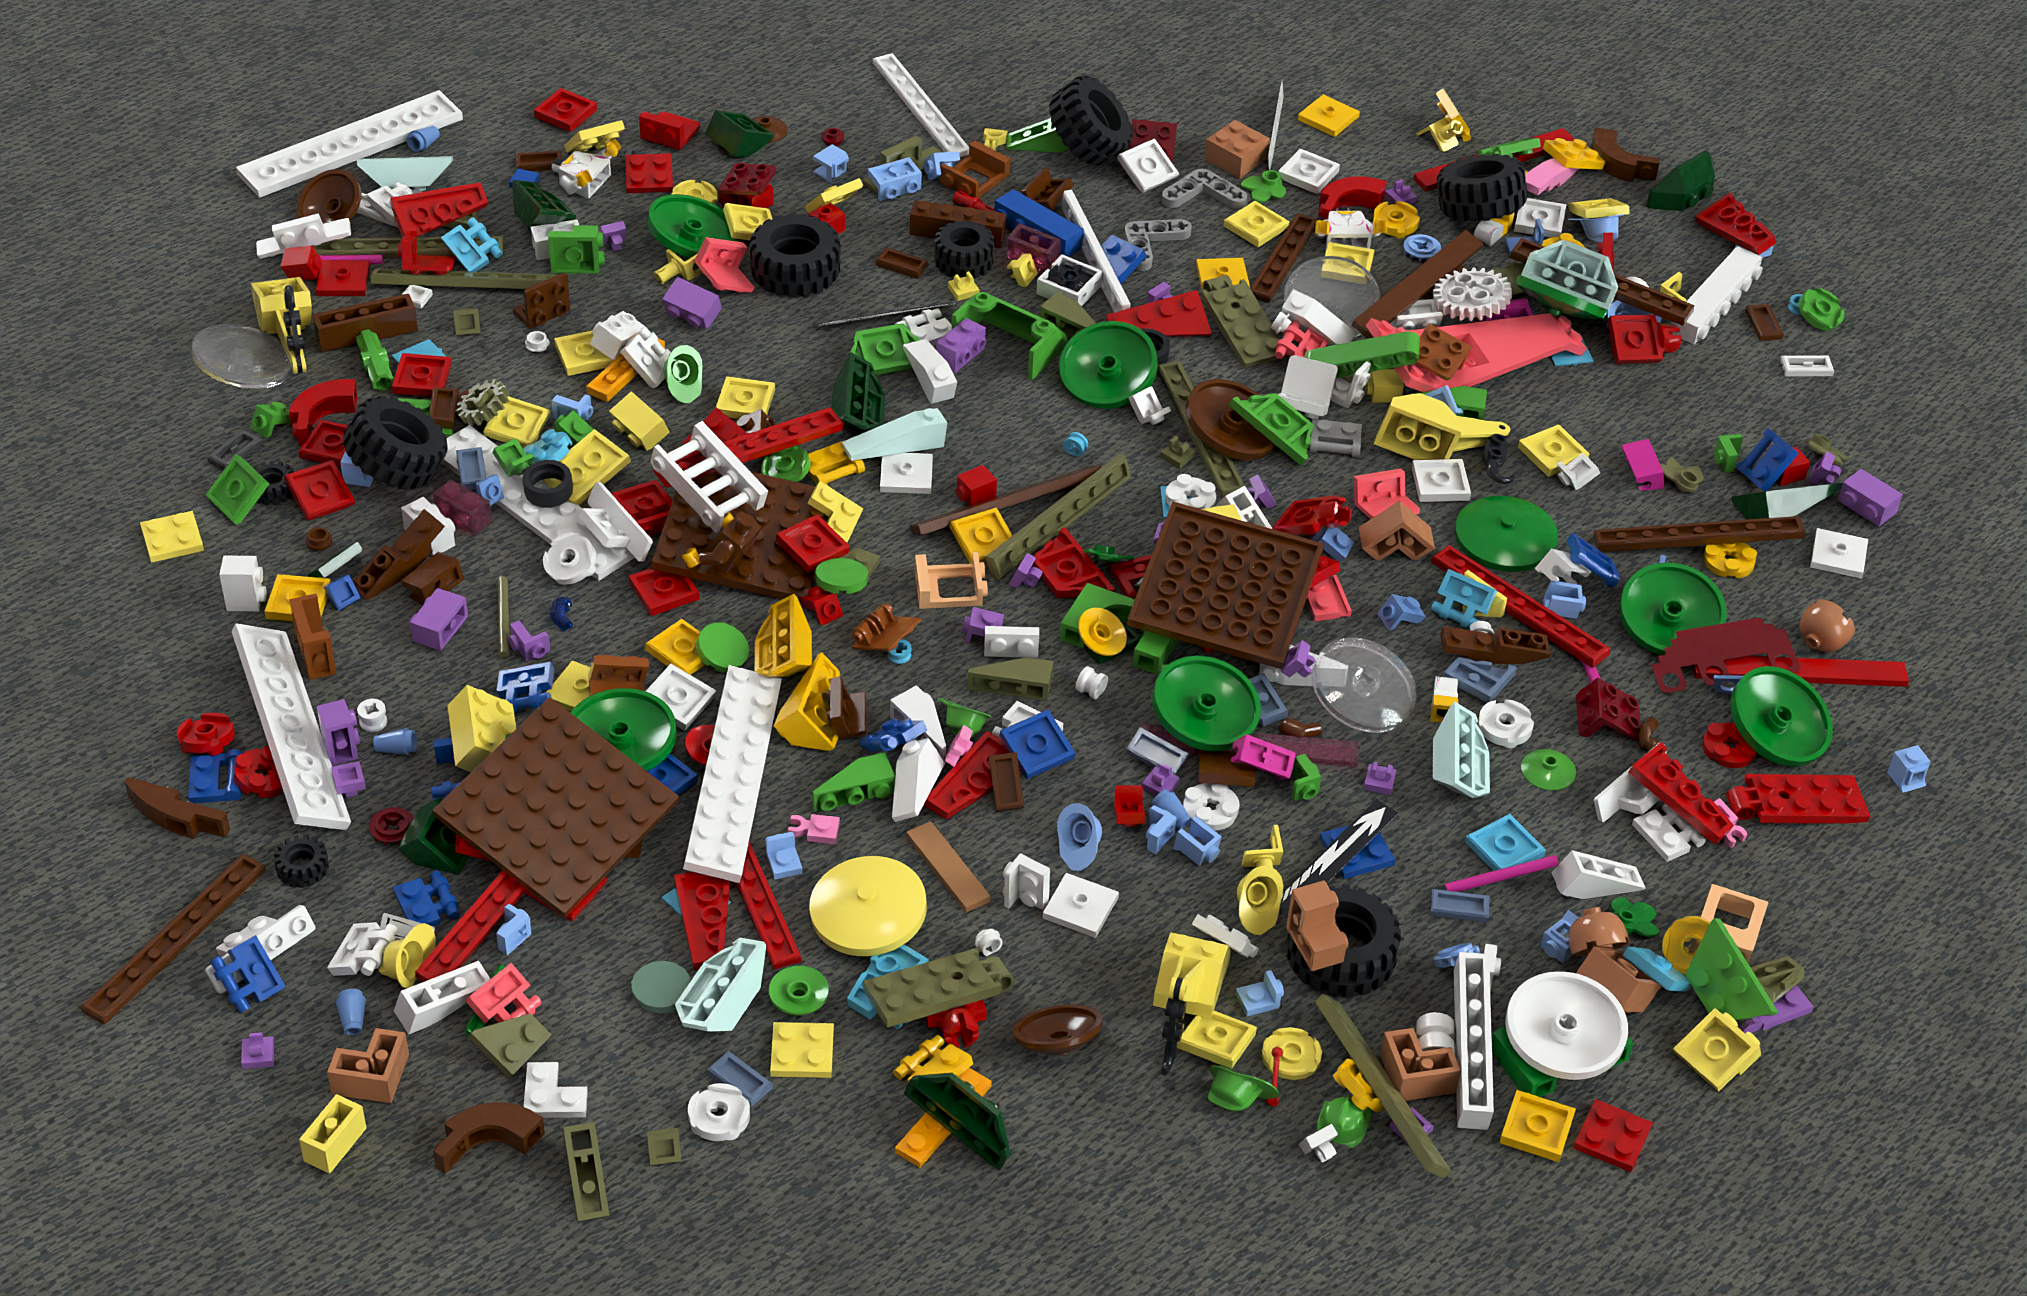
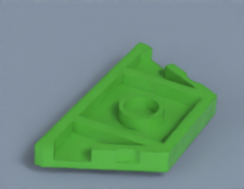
M903 323L861 330L855 333L851 352L870 362L874 368L873 373L875 375L913 369L903 349V345L919 341L920 339L913 336L911 330Z
M1276 393L1266 394L1265 396L1252 395L1248 400L1240 401L1239 397H1234L1231 400L1229 406L1299 465H1304L1308 458L1307 449L1310 446V435L1314 424Z
M1714 918L1710 922L1685 974L1706 1010L1710 1013L1716 1008L1721 1014L1726 1012L1735 1020L1776 1015L1778 1013L1777 1009L1721 919Z

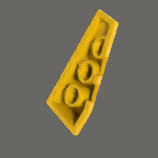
M822 652L817 655L781 708L774 727L779 735L786 738L791 745L831 751L835 748L839 736L834 726L830 727L827 720V710H830L827 691L830 690V678L839 677L840 671Z

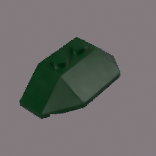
M1705 150L1675 167L1661 180L1658 186L1650 189L1646 207L1649 209L1683 211L1688 207H1694L1701 199L1709 198L1713 193L1715 180L1711 154Z
M513 179L514 213L529 231H531L532 226L576 220V215L562 200L549 191L540 189V185L536 182Z
M850 352L834 383L831 409L841 419L844 426L852 430L870 431L884 424L885 394L879 380L873 373L874 368L872 364Z
M954 1073L916 1075L910 1079L904 1092L905 1096L990 1165L998 1170L1003 1168L1010 1155L1004 1113L999 1110L994 1102L986 1100L975 1091V1088L969 1082L963 1081Z

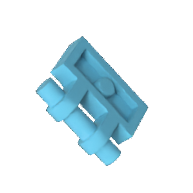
M473 217L467 221L470 227L467 231L460 224L441 237L444 245L467 272H477L489 264V258L486 256L487 253H492L495 258H499L503 254L499 248V243L494 238H491L486 233L485 226L482 223H478ZM479 237L483 244L478 246L473 240L474 238Z
M1448 569L1437 592L1446 597L1444 604L1434 601L1431 611L1438 613L1439 617L1445 620L1449 618L1460 623L1461 627L1468 630L1472 623L1480 621L1474 618L1477 611L1487 615L1498 591ZM1455 602L1467 606L1465 614L1453 609Z

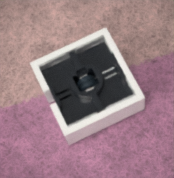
M1061 255L1052 264L1051 270L1047 269L1037 279V294L1049 299L1058 292L1076 300L1082 307L1102 286L1103 271Z

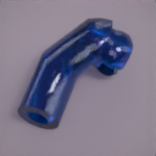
M559 596L552 603L550 618L564 632L573 626L572 622L565 615V612L570 611L568 606L572 607V602L569 598Z

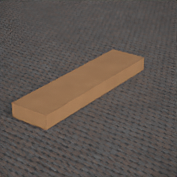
M931 821L906 832V838L965 913L990 902L991 896Z

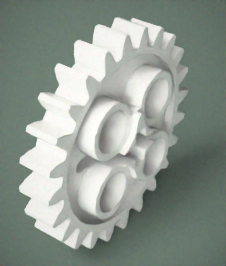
M1475 267L1471 271L1463 268L1462 273L1453 271V276L1446 274L1445 279L1440 278L1439 284H1435V289H1433L1434 305L1437 306V310H1443V315L1450 314L1452 319L1460 316L1461 321L1465 317H1468L1470 321L1474 317L1482 320V316L1485 315L1491 318L1492 313L1500 314V309L1506 310V305L1510 304V299H1512L1511 283L1507 282V277L1502 278L1501 273L1494 275V270L1485 272V268H1482L1480 271H1476Z

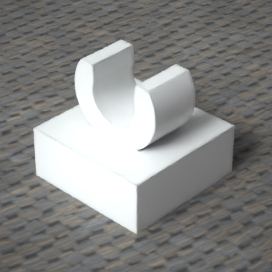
M1330 1124L1306 1137L1299 1143V1146L1305 1154L1315 1150L1317 1157L1323 1163L1337 1154L1330 1141L1338 1134L1333 1125Z

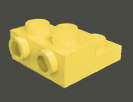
M1716 1008L1673 1048L1674 1053L1718 1092L1737 1073L1739 1075L1743 1074L1761 1056L1759 1040L1748 1031L1746 1033L1742 1032L1731 1015L1726 1012L1721 1014Z

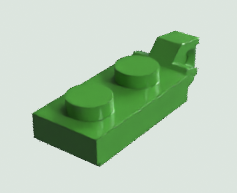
M1525 138L1490 146L1489 148L1477 150L1478 156L1483 154H1499L1501 156L1509 155L1513 157L1515 152H1519V155L1529 154L1533 152V148L1541 147L1538 138Z

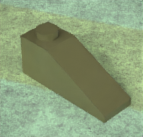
M1058 292L1040 306V317L1052 322L1070 338L1082 329L1096 324L1076 300Z
M1025 657L969 668L967 689L1048 701L1053 679L1054 661Z
M595 1122L563 1127L577 1220L584 1221L609 1216Z

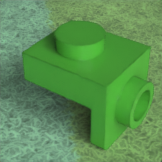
M272 402L271 404L256 405L250 428L268 438L272 435L275 424H290L289 410L286 409V405L280 402Z
M574 410L567 416L562 414L552 424L555 427L556 433L565 432L568 435L573 446L594 430Z
M1741 434L1718 436L1714 459L1715 463L1721 466L1724 473L1734 472L1743 442Z
M516 438L494 448L492 452L508 478L515 474L518 476L523 475L534 460L533 454H526Z
M1306 754L1296 756L1293 768V775L1297 779L1294 781L1292 792L1294 802L1303 798L1305 800L1313 798L1319 793L1321 775L1317 766L1311 763Z

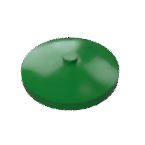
M682 194L665 195L656 199L651 204L647 214V225L652 235L666 248L687 258L698 254L706 237L739 242V239L731 237L724 211L711 202L698 197Z
M1518 275L1515 282L1531 298L1549 307L1548 313L1558 317L1564 313L1580 318L1605 319L1608 312L1607 309L1522 275Z
M1119 321L1100 322L1079 331L1064 347L1059 363L1060 375L1066 391L1079 402L1101 409L1117 408L1129 404L1130 400L1128 397L1152 385L1158 369L1156 350L1148 335L1134 325Z
M1490 496L1475 500L1461 510L1456 520L1455 538L1461 550L1475 562L1494 570L1521 572L1536 568L1551 549L1556 550L1558 530L1552 518L1537 505L1515 497Z
M1657 563L1637 571L1626 583L1619 604L1620 617L1628 634L1640 646L1660 656L1666 654L1664 650L1666 647L1672 646L1671 639L1678 638L1676 631L1726 623L1727 617L1725 600L1715 583L1702 572L1678 563Z
M1188 656L1171 662L1159 674L1152 692L1153 708L1162 726L1179 741L1201 750L1224 751L1232 749L1235 740L1246 734L1250 736L1253 734L1261 715L1260 699L1251 681L1234 666L1212 657Z
M1764 666L1749 671L1735 685L1730 702L1734 723L1744 740L1761 756L1780 765L1800 767L1812 763L1827 750L1833 734L1831 716L1821 696L1803 678L1782 668Z
M630 688L602 691L584 699L570 712L646 771L659 765L670 754L676 742V721L672 710L663 700L646 691Z

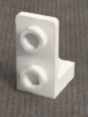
M1366 361L1355 372L1351 384L1342 378H1336L1331 401L1345 408H1349L1353 403L1358 404L1365 394L1363 387L1370 378L1368 372L1371 364Z

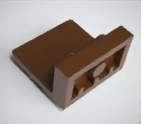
M561 273L525 289V303L513 308V314L529 329L537 325H543L548 320L566 314V312L570 311L567 275Z

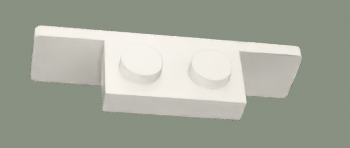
M318 213L272 225L275 237L256 242L257 256L259 259L273 257L284 253L285 248L320 245L327 241L343 239L351 235L349 218L323 224Z
M596 482L588 499V504L592 509L583 508L579 518L604 547L611 549L614 547H626L638 561H645L652 545V539L601 482Z
M1629 768L1594 798V804L1598 820L1605 822L1619 809L1643 815L1660 799L1628 773Z
M298 905L278 920L266 916L252 919L248 923V927L240 932L228 935L223 940L224 943L216 947V950L221 955L225 964L228 965L233 961L227 951L256 935L270 960H272L313 932L315 925L305 906ZM212 965L208 966L205 971L216 992L224 993L226 991L221 980L217 981L213 974L216 971ZM238 970L231 973L236 983L243 980Z

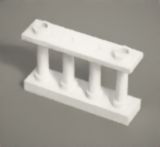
M703 421L694 425L690 442L669 453H666L659 444L654 446L650 463L655 471L659 472L699 514L703 522L710 526L715 533L721 529L724 514L740 505L747 503L755 511L764 507L768 490ZM695 450L700 451L706 458L685 471L675 463V461ZM711 468L717 469L723 476L701 489L691 480ZM728 485L732 486L739 493V495L719 506H716L708 498V496Z

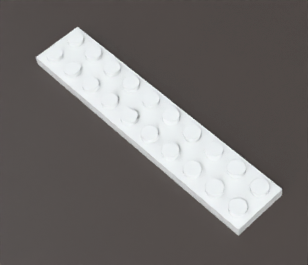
M438 90L237 166V175L260 198L315 177L324 171L336 169L406 142L409 133L413 130L430 126L440 129L463 120L462 112Z
M470 425L447 438L448 451L442 463L460 476L456 450L482 447L486 477L498 475L504 498L496 502V504L550 544L558 536L572 532L589 539L596 550V562L594 564L596 569L592 576L598 581L635 558L626 547H614L611 549L601 545L598 538L588 530L585 523L579 518L583 508L577 504L566 501L560 506L552 508H541L531 504L524 494L523 475L518 476L515 474L508 478L492 453L494 448L498 446ZM541 480L534 485V487L540 489H551ZM572 554L568 555L570 560L575 558Z
M236 623L232 629L233 638L294 824L347 830L351 820L342 794L337 795L332 776V765L286 632Z
M729 665L683 869L740 883L782 678L761 676L758 672Z

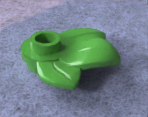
M1274 170L1264 171L1262 176H1250L1241 183V187L1252 191V199L1258 203L1266 202L1271 197L1282 199L1286 194V188L1282 185V178Z

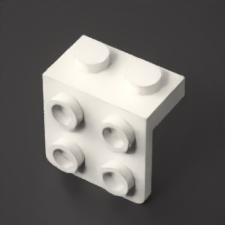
M1293 355L1289 358L1282 391L1277 395L1294 409L1305 412L1304 416L1319 419V416H1324L1328 412L1338 368L1333 364Z

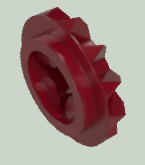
M392 807L383 809L371 818L369 822L370 834L375 842L382 841L385 846L389 842H394L398 845L414 817L409 811L402 808ZM387 824L391 826L397 825L398 830L392 828L388 830Z

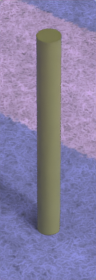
M502 576L497 579L499 657L505 658L510 656L508 640L509 604L508 579Z

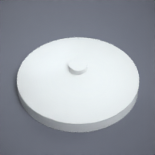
M1548 972L1528 979L1514 992L1506 1013L1507 1035L1519 1056L1538 1071L1561 1079H1587L1604 1073L1618 1061L1627 1041L1628 1023L1619 1001L1603 985L1580 974Z

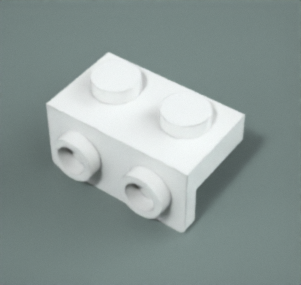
M1434 299L1419 300L1400 316H1396L1395 320L1390 324L1396 328L1402 327L1407 331L1425 329L1429 323L1439 327L1443 314L1437 311Z
M985 626L984 656L1038 658V627Z

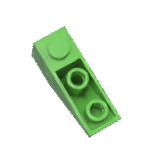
M886 753L858 758L813 791L814 812L820 810L830 811L837 806L846 804L856 805L864 800L872 798L882 799L890 794H894L895 775Z

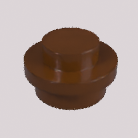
M323 527L312 528L306 536V545L314 551L325 550L332 544V535Z

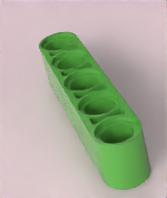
M1401 332L1311 349L1305 352L1304 357L1336 365L1338 368L1336 378L1354 375L1366 361L1371 364L1369 372L1411 365L1418 362L1420 337L1414 332Z

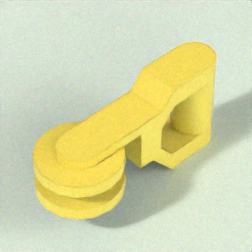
M985 128L983 135L984 145L996 151V147L1006 143L1008 131Z

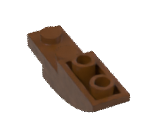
M423 509L393 546L389 549L384 545L355 578L353 583L358 593L366 600H369L401 582L402 579L414 571L431 554L433 550L429 545L443 530L445 525L427 510Z
M1443 626L1440 632L1444 653L1462 655L1463 658L1472 659L1473 661L1492 662V664H1524L1546 659L1551 655L1547 635L1501 627H1497L1494 634Z
M126 778L124 781L128 798L132 804L148 819L171 832L194 839L198 831L226 837L230 831L227 812L217 808L196 805L192 802L181 801L179 790L171 787H163L144 780Z

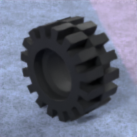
M270 461L268 465L262 462L261 467L258 465L253 467L267 482L279 481L276 484L269 485L257 500V503L261 504L264 501L265 505H270V502H273L274 505H279L278 501L281 500L284 503L287 501L286 497L290 499L293 497L284 480L285 475L294 472L292 468L290 469V465H283L281 461H278L277 464L274 461Z
M299 835L293 836L294 841H290L289 838L285 839V846L280 843L277 846L278 851L275 850L274 852L276 873L278 878H281V882L284 884L289 882L291 887L298 883L299 888H302L306 882H308L309 886L314 885V879L318 882L321 881L322 875L326 876L327 868H329L327 850L324 847V843L322 841L318 842V838L314 836L310 840L309 835H304L303 839H299ZM299 857H309L312 859L304 865L291 864L293 860Z

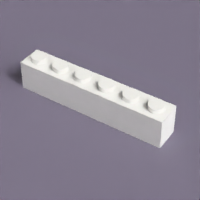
M1737 246L1686 301L1695 305L1694 311L1684 326L1671 322V324L1677 325L1680 328V332H1673V335H1681V339L1695 344L1700 338L1704 339L1708 334L1709 328L1717 325L1721 314L1726 315L1728 313L1731 303L1736 304L1742 291H1748L1752 280H1758L1763 269L1760 267L1762 257Z
M1459 952L1454 968L1456 1059L1461 1069L1456 1090L1457 1128L1488 1130L1494 1113L1489 954Z

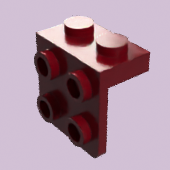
M1132 119L1131 130L1133 132L1129 150L1155 139L1173 164L1177 123Z
M735 163L718 188V200L722 205V209L725 203L737 204V195H761L776 173V167L767 164Z
M1598 677L1576 694L1579 735L1590 737L1606 724L1634 741L1638 740L1641 721L1639 703L1634 696L1624 693L1613 684L1607 683Z

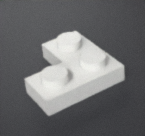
M527 1062L524 1096L525 1108L532 1110L543 1118L586 1117L587 1087H557L558 1062Z

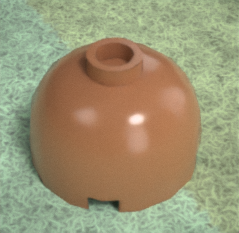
M1820 599L1816 603H1811L1801 616L1799 629L1805 643L1810 648L1828 653L1838 651L1853 638L1855 633L1854 623L1851 618L1846 620L1842 615L1844 610L1831 601Z
M1600 907L1584 910V916L1573 922L1568 934L1571 954L1577 957L1588 956L1593 947L1612 948L1613 945V948L1620 949L1630 944L1627 930L1620 918L1611 912H1601Z

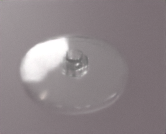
M1337 256L1318 257L1303 263L1290 275L1284 291V304L1293 289L1318 301L1356 332L1354 338L1360 336L1361 333L1351 326L1353 320L1380 299L1378 285L1371 273L1357 262Z
M222 324L207 327L198 332L193 338L191 358L194 364L204 374L218 382L244 389H266L282 384L291 374L292 367L281 341L261 330L242 325Z
M1355 637L1335 640L1320 652L1313 665L1312 684L1319 701L1332 716L1349 727L1372 733L1391 731L1400 726L1415 707L1417 690L1411 672L1396 654L1374 641Z

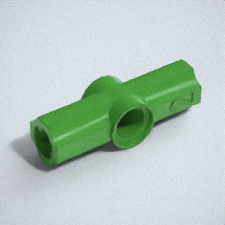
M370 329L363 330L356 337V343L360 352L362 367H365V374H368L373 389L379 391L389 390L394 379L390 370L386 349L381 347L376 333L371 332Z

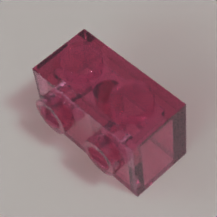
M1018 223L1008 237V258L1018 260L1022 254H1031L1036 270L1045 272L1047 269L1051 270L1052 264L1060 257V239Z
M451 479L433 493L434 504L445 518H449L454 525L474 536L492 522L490 501Z

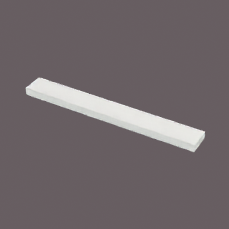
M891 53L873 58L875 67L944 152L959 151L960 157L969 155V146L894 54Z
M1064 191L1061 209L1067 220L1084 229L1082 251L1090 266L1103 271L1101 288L1113 312L1129 309L1130 302L1073 191Z

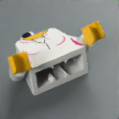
M612 139L605 144V149L597 154L576 151L566 161L556 158L552 164V171L559 173L560 186L568 194L577 193L589 199L611 176L610 159L617 156L621 146L616 139Z
M1340 206L1336 211L1329 212L1328 219L1317 220L1315 234L1318 238L1323 239L1326 237V250L1328 242L1370 249L1371 238L1379 236L1381 233H1387L1386 220H1376L1372 224L1365 219L1361 211H1349L1346 206Z

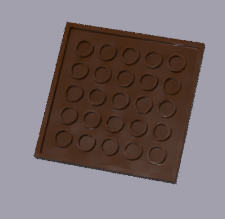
M717 471L692 481L701 489L723 476ZM751 472L768 490L764 507L755 511L749 504L744 503L731 510L730 513L733 517L739 512L751 515L761 526V530L753 546L725 575L713 565H702L699 563L692 568L686 565L682 555L687 554V550L691 548H696L699 555L701 552H708L723 528L721 527L720 531L715 533L676 491L652 559L651 569L778 599H784L795 594L799 603H801L799 597H804L808 594L807 590L811 588L815 570L807 573L776 542V535L817 514L827 523L829 517L808 504L815 486ZM728 485L708 496V498L716 506H719L739 495V493L732 486Z
M1172 501L1130 611L1127 625L1282 669L1323 552L1324 543Z
M549 697L433 809V816L565 918L679 802V796Z

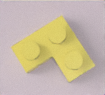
M821 481L816 485L808 501L809 505L829 517L827 524L848 542L863 508Z

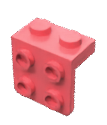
M706 237L694 262L712 282V286L720 291L726 289L734 290L738 293H752L755 288L738 268L748 249L743 242Z
M1394 469L1354 476V505L1370 519L1398 501L1402 502L1413 513H1420V507L1405 496L1404 470Z

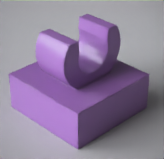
M1402 179L1395 181L1393 188L1385 191V197L1393 205H1395L1396 201L1413 204L1417 201V196L1411 191V187L1405 186Z
M620 221L600 226V232H603V245L610 244L613 251L622 249L621 244H623L626 234L624 222Z
M1162 282L1148 291L1147 303L1173 297L1170 294L1171 286Z
M1827 451L1813 466L1808 482L1818 485L1822 480L1832 484L1834 477L1831 475L1838 478L1842 471L1840 467L1832 465L1835 456Z
M1258 474L1249 479L1253 488H1248L1247 490L1258 507L1262 502L1266 508L1277 505L1269 488Z
M1028 553L1025 555L1008 585L1019 588L1022 581L1025 585L1031 587L1036 585L1043 572L1036 567H1031L1036 559L1034 556Z
M1301 640L1288 651L1281 673L1289 678L1296 672L1302 677L1310 675L1313 670L1309 667L1316 661L1313 656L1309 655L1311 646Z
M359 761L331 767L337 795L345 793L346 798L358 796V790L366 789Z
M1378 762L1369 764L1364 790L1391 795L1396 769H1393L1392 765H1388V768L1377 766Z
M1161 763L1160 768L1156 766L1142 782L1143 790L1155 796L1165 789L1173 792L1180 782V777L1171 773V767Z
M262 1032L249 1033V1039H242V1069L274 1067L273 1036L263 1037Z

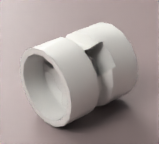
M1433 1012L1422 1015L1416 1022V1036L1422 1051L1452 1047L1456 1057L1454 1020L1449 1015Z

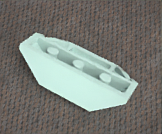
M453 156L358 159L357 165L381 187L387 185L392 190L393 185L399 182L402 185L412 187V190L425 191L426 186H430L452 163Z
M1561 240L1531 252L1521 274L1524 277L1607 310L1610 309L1618 289L1607 256L1566 240Z
M1454 702L1451 704L1433 738V779L1450 790L1471 798L1485 796L1490 793L1489 750L1483 733L1476 724L1478 723L1476 714Z
M738 938L732 942V946L721 950L702 964L675 1004L683 1027L704 1031L733 1030L761 988L766 951L765 942Z

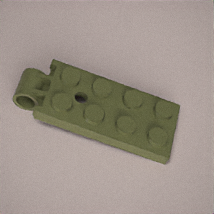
M1228 275L1205 280L1203 282V290L1201 291V299L1243 368L1277 360L1278 358L1275 357L1274 353L1280 337L1276 334L1275 330L1270 328L1272 326L1271 322L1245 279L1240 280L1237 285H1232Z
M977 948L864 980L863 991L886 1027L889 1028L999 995L1008 991L1013 986L1014 978L999 957L992 956L986 960L979 961V951Z

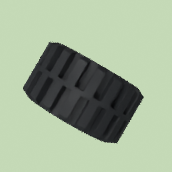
M954 221V223H948L945 227H941L939 232L936 233L935 265L939 267L941 273L946 271V276L948 277L957 274L959 277H966V272H970L974 278H979L980 273L985 275L987 270H991L994 256V236L990 230H987L986 226L979 225L977 222Z

